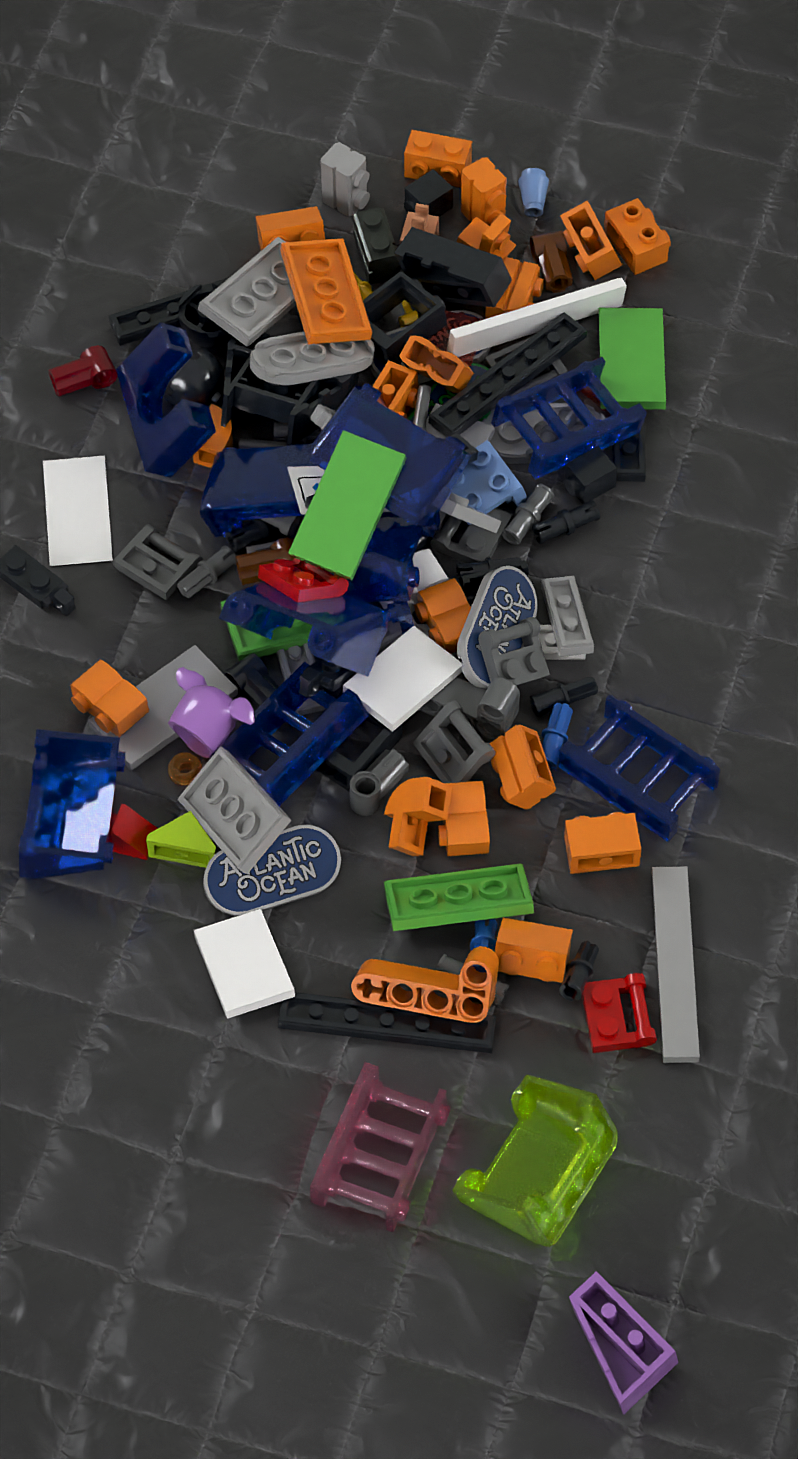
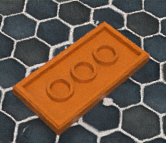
M344 239L282 242L281 255L308 344L371 340L372 329Z

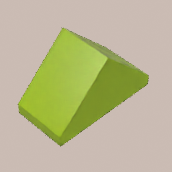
M191 811L149 833L146 839L148 856L156 859L206 868L209 861L217 853L216 846Z

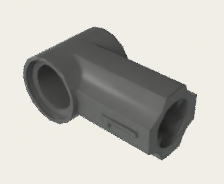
M385 749L365 771L353 775L350 780L349 805L354 813L361 816L375 813L380 806V800L409 771V764L400 753L394 749Z

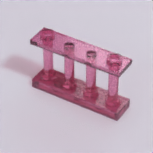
M365 1062L311 1183V1202L325 1207L330 1195L335 1197L336 1194L383 1210L387 1212L386 1230L393 1232L398 1220L404 1222L408 1214L411 1201L407 1200L437 1127L438 1125L444 1127L449 1117L451 1106L447 1105V1091L439 1089L434 1103L426 1102L384 1087L383 1082L379 1081V1067ZM377 1100L427 1117L421 1134L418 1135L369 1117V1113L366 1111L370 1102L376 1103ZM366 1131L414 1148L407 1166L356 1149V1144L353 1141L357 1132L362 1134ZM352 1162L401 1180L394 1197L391 1198L342 1180V1176L339 1173L343 1164L349 1165Z

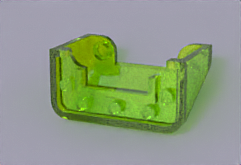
M526 1074L519 1087L513 1092L511 1100L514 1113L519 1121L485 1174L481 1170L469 1168L460 1175L452 1190L458 1200L464 1205L533 1243L551 1247L561 1237L613 1153L617 1144L618 1132L597 1094Z

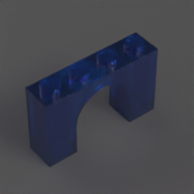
M161 322L121 363L116 371L145 472L171 478L211 438L216 429L209 406L182 399L163 419L162 402L166 387L176 372L193 356V352L185 329Z

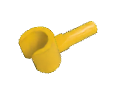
M405 300L402 302L405 314L399 316L401 328L411 325L419 318L418 312L416 310L413 311L411 305Z

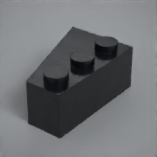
M414 227L410 229L394 252L403 272L411 279L416 278L431 295H438L443 302L495 307L512 282V278L501 257Z

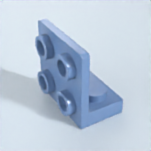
M488 440L476 447L479 451L477 460L435 478L439 486L449 490L447 496L454 493L470 500L468 506L485 514L504 502L508 504L513 501L516 507H518L520 503H525L528 499L520 482Z

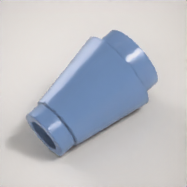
M528 168L522 171L518 184L525 215L538 217L543 214L549 179L544 170Z

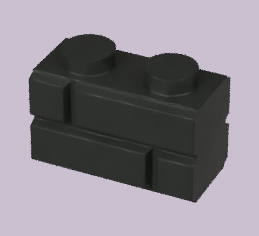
M375 208L353 214L354 239L369 283L376 284L390 280L400 272V264L394 255L397 247L395 246L384 208Z

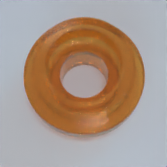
M179 753L169 762L168 775L174 783L188 786L201 771V761L191 753ZM182 769H190V770H191L190 772H187V773H181V772H180Z

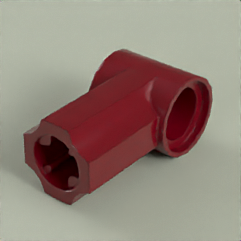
M99 345L86 349L80 355V359L48 370L54 391L58 396L90 385L97 389L106 388L113 384L118 377V373L105 347Z

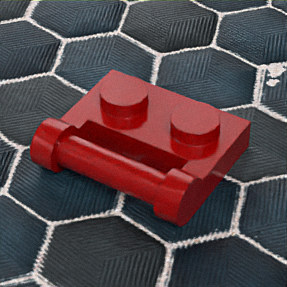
M296 558L291 561L277 559L274 560V563L259 565L258 578L297 603L339 597L348 590L349 582L346 578L336 574L333 575L324 569Z
M642 973L629 974L624 978L586 982L582 999L592 1053L646 1047L656 1043L655 1029L650 1026L643 990L646 988V981ZM630 993L637 1029L635 1032L629 1033L626 1031L620 994Z

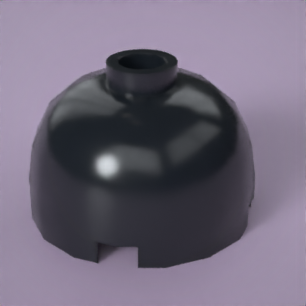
M212 283V287L203 288L201 284L196 285L186 291L179 301L178 319L183 333L193 343L202 347H219L228 343L232 338L231 334L198 311L199 303L221 285L220 283Z
M201 347L197 352L202 356L196 361L190 358L172 381L169 388L174 391L173 394L165 393L164 399L174 407L180 405L202 411L208 405H217L222 399L224 391L221 388L225 381L224 369L217 358L205 348Z

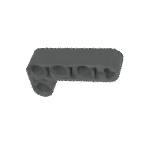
M456 677L418 710L435 717L447 703L456 700L463 708L462 714L478 735L494 741L499 736L505 735V732L510 729L519 712L520 692L516 685L504 678L492 679L486 690Z

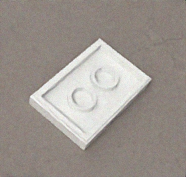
M413 626L343 685V693L393 732L462 673L461 666L463 664Z
M261 909L194 930L196 942L227 1019L295 997L293 985Z

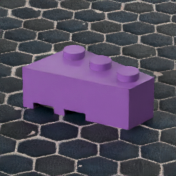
M596 1271L569 1296L573 1311L624 1415L678 1364L676 1351Z

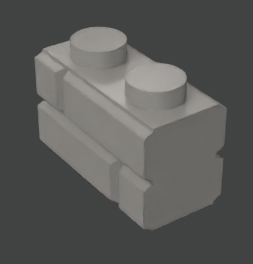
M340 142L335 143L321 158L322 203L333 209L337 207V211L348 217L353 216L358 209H363L367 205L370 198V193L367 192V182L370 174L366 171V156L355 150L351 152V148Z

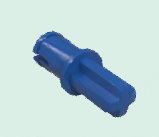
M556 703L553 706L548 726L542 730L541 734L542 738H544L542 747L550 770L557 768L562 746L568 741L566 733L573 709L566 703Z
M489 919L488 926H485V920L475 921V935L470 942V950L482 946L488 947L495 952L497 921L495 919ZM477 964L473 965V967L477 971L486 972L485 968H483L482 966Z

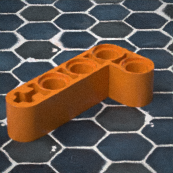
M482 946L476 947L468 954L461 968L460 975L379 959H369L359 968L352 981L351 988L354 996L365 1003L477 1023L487 1016L494 1001L499 959L492 949ZM477 964L482 966L483 968H485L486 972L477 971L473 967V965ZM399 984L408 985L412 991L404 990ZM434 990L442 991L446 994L447 998L439 997L435 994ZM469 997L478 998L482 1004L473 1003Z

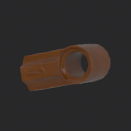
M562 230L530 236L532 258L535 264H539L546 290H551L553 293L565 291L567 287L572 285L573 278L567 261L566 241Z
M294 538L277 540L266 550L235 556L240 583L246 585L262 581L258 578L259 565L274 563V560L277 559L293 560L294 557H291L288 552Z

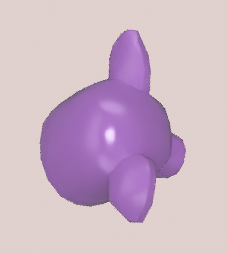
M184 667L177 670L176 680L186 693L174 710L168 724L198 756L211 758L228 738L237 720L250 725L255 723L254 709L246 698L239 697L233 700L220 689L208 686L204 677L197 672L187 670Z

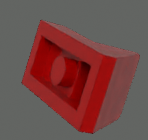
M121 804L118 814L91 808L81 832L80 841L81 844L147 860V836L158 828L125 804Z

